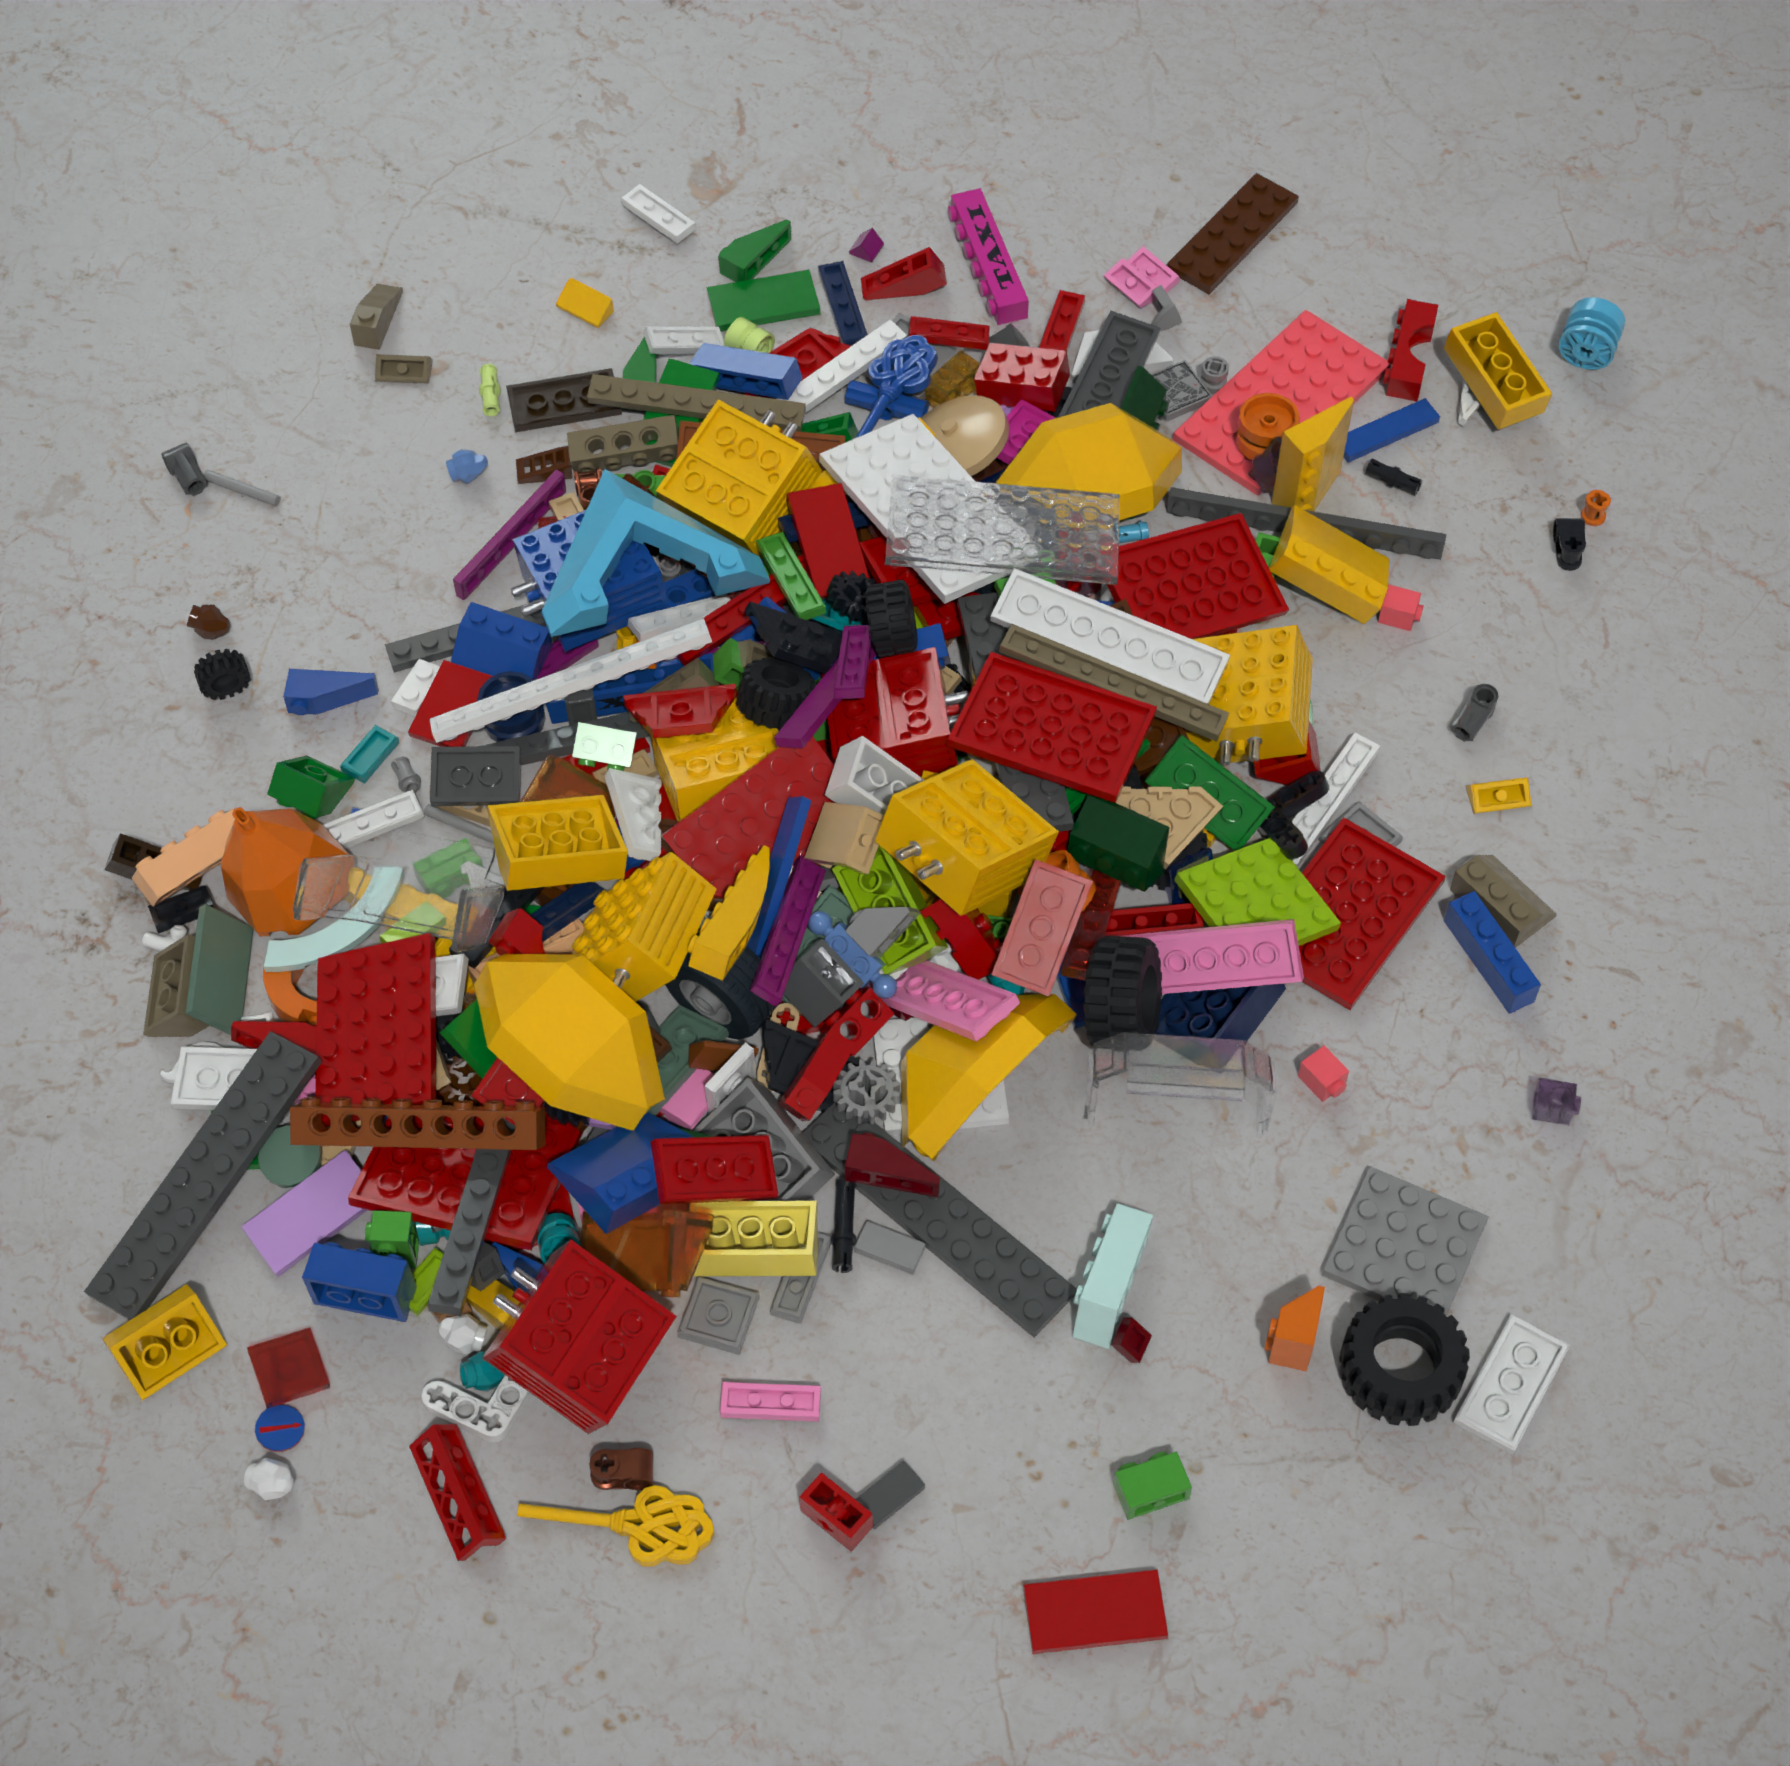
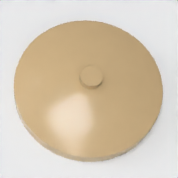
M963 396L946 401L922 417V420L935 433V438L970 476L986 468L1000 454L1009 435V422L1003 409L994 400L983 396Z

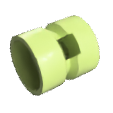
M744 317L737 318L730 325L724 339V345L727 347L764 353L771 352L775 343L773 334L763 328H757L756 324Z

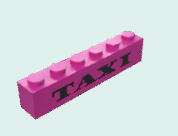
M981 188L952 194L951 206L947 208L948 216L951 222H955L958 240L963 241L965 258H970L973 277H978L980 294L982 297L986 296L989 315L994 316L997 325L1028 319L1029 300Z

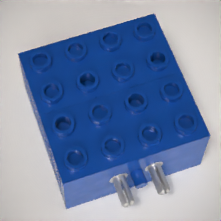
M586 510L512 539L525 582L512 587L511 593L514 597L523 593L526 594L529 604L521 607L522 613L525 616L538 610L542 611ZM632 540L621 556L620 562L612 576L608 578L602 588L609 604L607 623L556 636L564 652L628 626V618L669 608L661 570L645 544L642 545Z

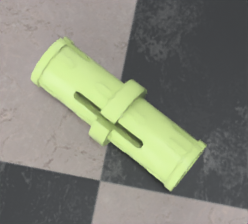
M485 364L480 368L481 385L479 386V393L483 399L482 409L486 416H496L500 412L498 396L501 393L500 385L497 382V367L493 364Z

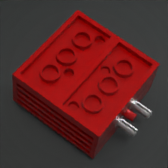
M936 647L876 659L869 664L865 698L842 699L827 717L834 763L836 762L840 747L864 736L920 777H922L924 770L940 774L959 765L957 751L947 746V739L959 716L957 714H960L959 704L955 703L965 702L969 693L968 691L947 695Z
M570 1240L551 1254L535 1279L519 1267L513 1270L511 1277L528 1288V1290L525 1292L518 1287L514 1291L512 1297L519 1302L518 1305H515L501 1294L495 1297L493 1303L508 1313L510 1317L482 1359L581 1430L590 1434L610 1422L677 1316L573 1240Z

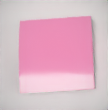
M1144 246L1127 261L1122 258L1104 275L1107 281L1140 308L1156 300L1153 289L1162 285L1167 293L1180 282L1179 275Z
M697 1069L662 1107L660 1112L665 1114L667 1121L693 1130L708 1111L705 1085L715 1074L708 1070Z

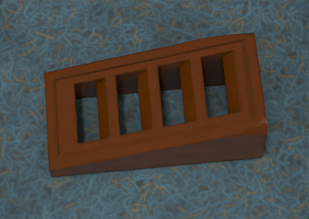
M568 446L557 447L516 459L518 484L544 482L556 469L564 473L565 479H573ZM535 466H541V469L536 470ZM524 467H530V472L525 473Z

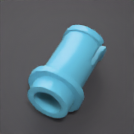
M1138 520L1137 524L1113 527L1116 544L1149 538L1147 522L1142 523L1141 520Z

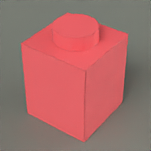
M1388 584L1378 623L1411 631L1414 621L1420 622L1424 605L1419 604L1421 593Z
M1324 1045L1301 1062L1298 1077L1324 1102L1331 1096L1333 1098L1339 1096L1346 1089L1349 1070Z

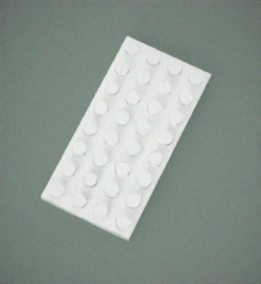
M914 414L822 452L819 455V462L837 483H842L845 492L944 604L1011 574L1014 568L1020 570L1040 560L1041 552Z

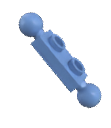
M817 911L810 916L808 922L810 931L815 935H824L826 937L824 940L864 982L861 986L862 988L872 982L875 995L882 999L891 998L896 993V980L890 975H881L879 973L886 964L880 958L870 957L845 932L848 927L843 922L838 923L833 928L832 919L828 913Z

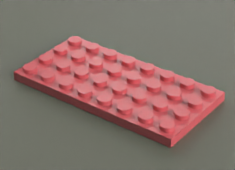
M1304 310L1173 433L1172 440L1259 496L1275 481L1278 462L1272 464L1258 463L1248 459L1240 452L1236 441L1240 408L1243 403L1257 394H1280L1289 398L1297 406L1300 413L1299 423L1350 396L1354 399L1355 404L1385 375L1386 368H1390L1391 364L1308 310Z

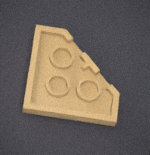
M1123 786L1116 802L1121 806L1170 827L1164 862L1165 869L1170 866L1223 807L1202 787H1188V789H1172V787L1131 789V786Z

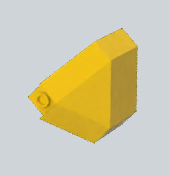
M1108 403L1042 422L992 488L998 493L1021 495L1036 501L1052 515L1058 528L1085 531L1153 511L1182 472L1181 446L1121 408Z
M504 954L485 964L474 983L487 1048L550 1106L634 1131L649 1109L665 1100L646 1011L584 955Z
M1043 994L1017 995L1020 1004L978 1041L934 1025L906 1052L901 1062L902 1148L911 1140L914 1143L915 1149L922 1156L929 1157L934 1162L945 1144L985 1098L1042 1041L1057 1030L1063 1033L1071 1025L1077 1014L1056 994H1050L1049 997Z

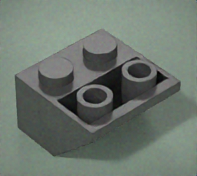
M821 938L813 943L795 961L783 995L815 1028L849 999L864 982L828 943Z

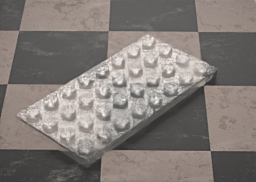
M892 475L885 565L1008 576L1011 575L1013 569H1018L1043 579L1117 585L1120 494Z

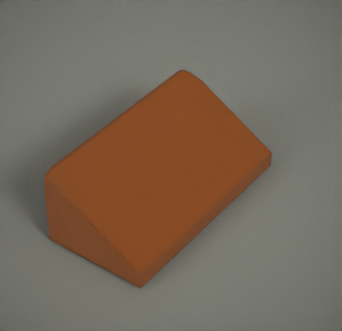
M713 1041L693 1043L689 1045L688 1065L693 1069L719 1071L742 1045ZM751 1046L754 1048V1056L756 1057L759 1048Z

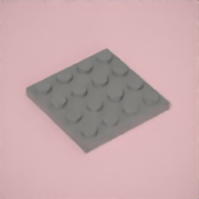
M1370 1166L1323 1269L1322 1276L1377 1300H1380L1381 1296L1389 1294L1392 1295L1393 1299H1397L1399 1293L1410 1294V1299L1415 1300L1418 1299V1296L1428 1298V1304L1435 1306L1438 1303L1444 1307V1314L1447 1316L1489 1216Z

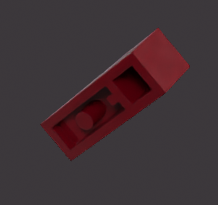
M852 1133L845 1164V1181L938 1198L940 1177L885 1139L878 1138L871 1133Z

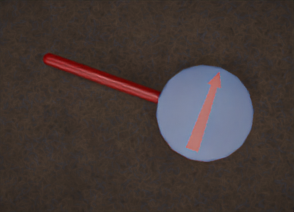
M271 1349L270 1358L275 1406L267 1408L260 1414L255 1424V1434L257 1441L263 1448L272 1452H283L292 1449L300 1442L304 1435L305 1424L302 1415L295 1408L281 1405L277 1351Z

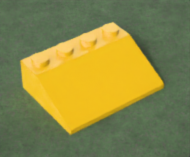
M1351 396L1283 432L1272 497L1273 505L1290 508L1296 505L1303 510H1316L1341 472L1354 399Z
M1294 505L1291 508L1270 564V571L1365 624L1382 607L1388 590L1389 558L1300 507Z
M604 795L487 806L499 871L507 891L624 879L628 850Z

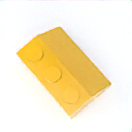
M187 1284L102 1338L142 1401L227 1346L196 1293Z

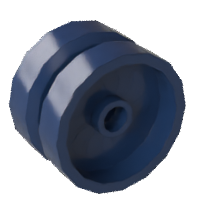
M508 671L498 673L483 684L479 690L477 701L534 680L519 672ZM542 704L534 710H525L514 714L507 720L492 722L485 725L484 729L489 737L496 742L541 732L546 720L544 705Z

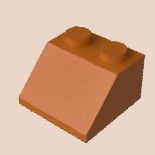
M1317 1286L1282 1306L1278 1319L1271 1318L1264 1350L1270 1351L1268 1363L1307 1372L1319 1323L1325 1291L1324 1286Z

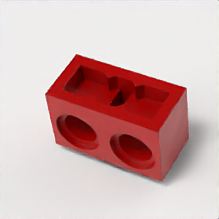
M871 987L858 989L845 1001L846 1004L839 1011L836 1009L823 1021L826 1025L819 1031L824 1036L831 1027L840 1033L841 1025L843 1023L846 1024L849 1029L847 1039L856 1045L850 1055L852 1057L895 1014L881 998L875 995ZM863 1002H865L869 1007V1015L867 1018L864 1017L861 1013V1005Z

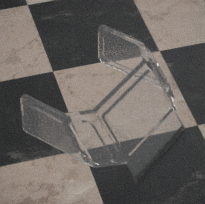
M393 829L392 839L383 859L354 855L305 858L299 867L293 905L294 919L300 921L318 918L352 920L420 934L431 933L435 937L453 940L452 951L462 952L478 949L482 943L486 942L504 898L503 890L505 885L486 879L495 858V848Z
M1123 1032L1093 1043V1049H1088L1083 1119H1088L1087 1127H1094L1099 1081L1127 1071L1126 1094L1244 1101V1080L1257 1087L1256 1138H1262L1264 1131H1268L1277 1093L1274 1061H1271L1269 1054L1244 1040Z

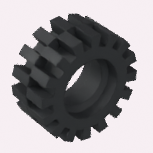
M219 649L215 650L214 655H211L209 652L205 655L206 659L200 658L198 660L199 664L194 666V674L201 694L203 693L207 698L210 696L213 700H216L217 696H219L220 700L225 699L226 695H229L230 698L234 697V692L240 694L243 692L242 687L247 688L248 682L251 681L245 658L237 650L230 652V649H224V652L221 653Z

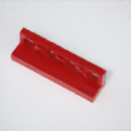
M433 1424L409 1447L457 1560L466 1561L482 1546H499L507 1538L457 1424ZM429 1442L433 1448L431 1461L427 1460L423 1447ZM439 1470H442L445 1476L443 1489H440L437 1483ZM451 1498L455 1499L458 1506L456 1518H453L449 1511ZM464 1527L468 1529L472 1539L466 1547L462 1541Z

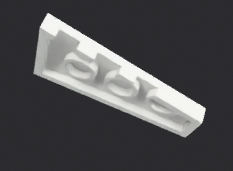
M609 768L604 777L628 855L638 860L652 861L661 854V829H659V822L661 821V812H659L661 779Z

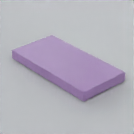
M346 1150L241 1226L277 1277L309 1255L314 1243H325L368 1211L349 1205L348 1196L361 1170Z

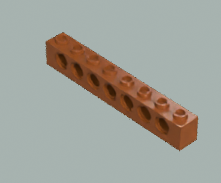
M307 1097L301 1098V1103L290 1107V1145L538 1150L546 1145L545 1107H535V1102L531 1101L516 1102L515 1107L504 1106L503 1101H486L484 1106H473V1101L470 1100L454 1101V1105H442V1100H424L423 1105H412L410 1099L392 1100V1104H381V1099L375 1098L362 1099V1104L350 1103V1098L331 1099V1103H320V1098ZM322 1114L329 1117L331 1121L330 1128L323 1125L321 1120ZM353 1114L357 1115L361 1120L360 1129L352 1124ZM383 1115L391 1119L392 1127L390 1130L385 1128L382 1123ZM414 1115L421 1119L423 1124L422 1130L414 1127L412 1122ZM444 1116H447L452 1120V1131H449L444 1127ZM475 1117L481 1118L484 1122L483 1132L475 1128ZM506 1117L514 1121V1132L506 1129L504 1124Z

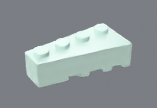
M1118 1203L1113 1215L1106 1214L1101 1232L1105 1233L1104 1238H1097L1092 1253L1093 1256H1096L1095 1261H1088L1083 1279L1087 1280L1085 1286L1079 1284L1074 1298V1303L1079 1306L1073 1338L1110 1349L1115 1324L1118 1325L1126 1296L1129 1294L1135 1270L1138 1268L1150 1233L1153 1219L1152 1214Z

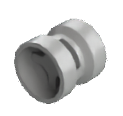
M1213 356L1204 360L1202 364L1200 380L1212 395L1217 393L1227 383L1229 371L1227 361Z

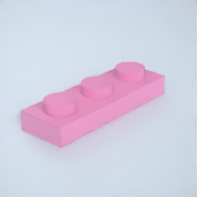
M722 1382L721 1418L819 1422L821 1386Z

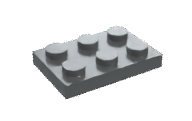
M520 746L432 747L431 806H488L519 803L521 775Z

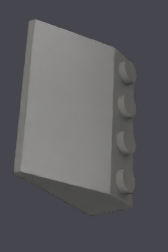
M747 1078L693 1131L715 1137L769 1135L779 1197L774 1200L751 1201H806L819 1191L835 1173L784 1108L777 1104L778 1101L765 1084Z

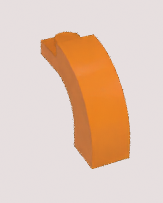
M263 967L264 986L271 1006L282 1022H305L312 1026L317 1025V1001L308 999L296 991L297 983L304 969L285 972H265Z

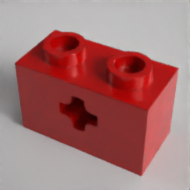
M822 1472L799 1496L800 1511L850 1552L855 1549L873 1528V1513Z

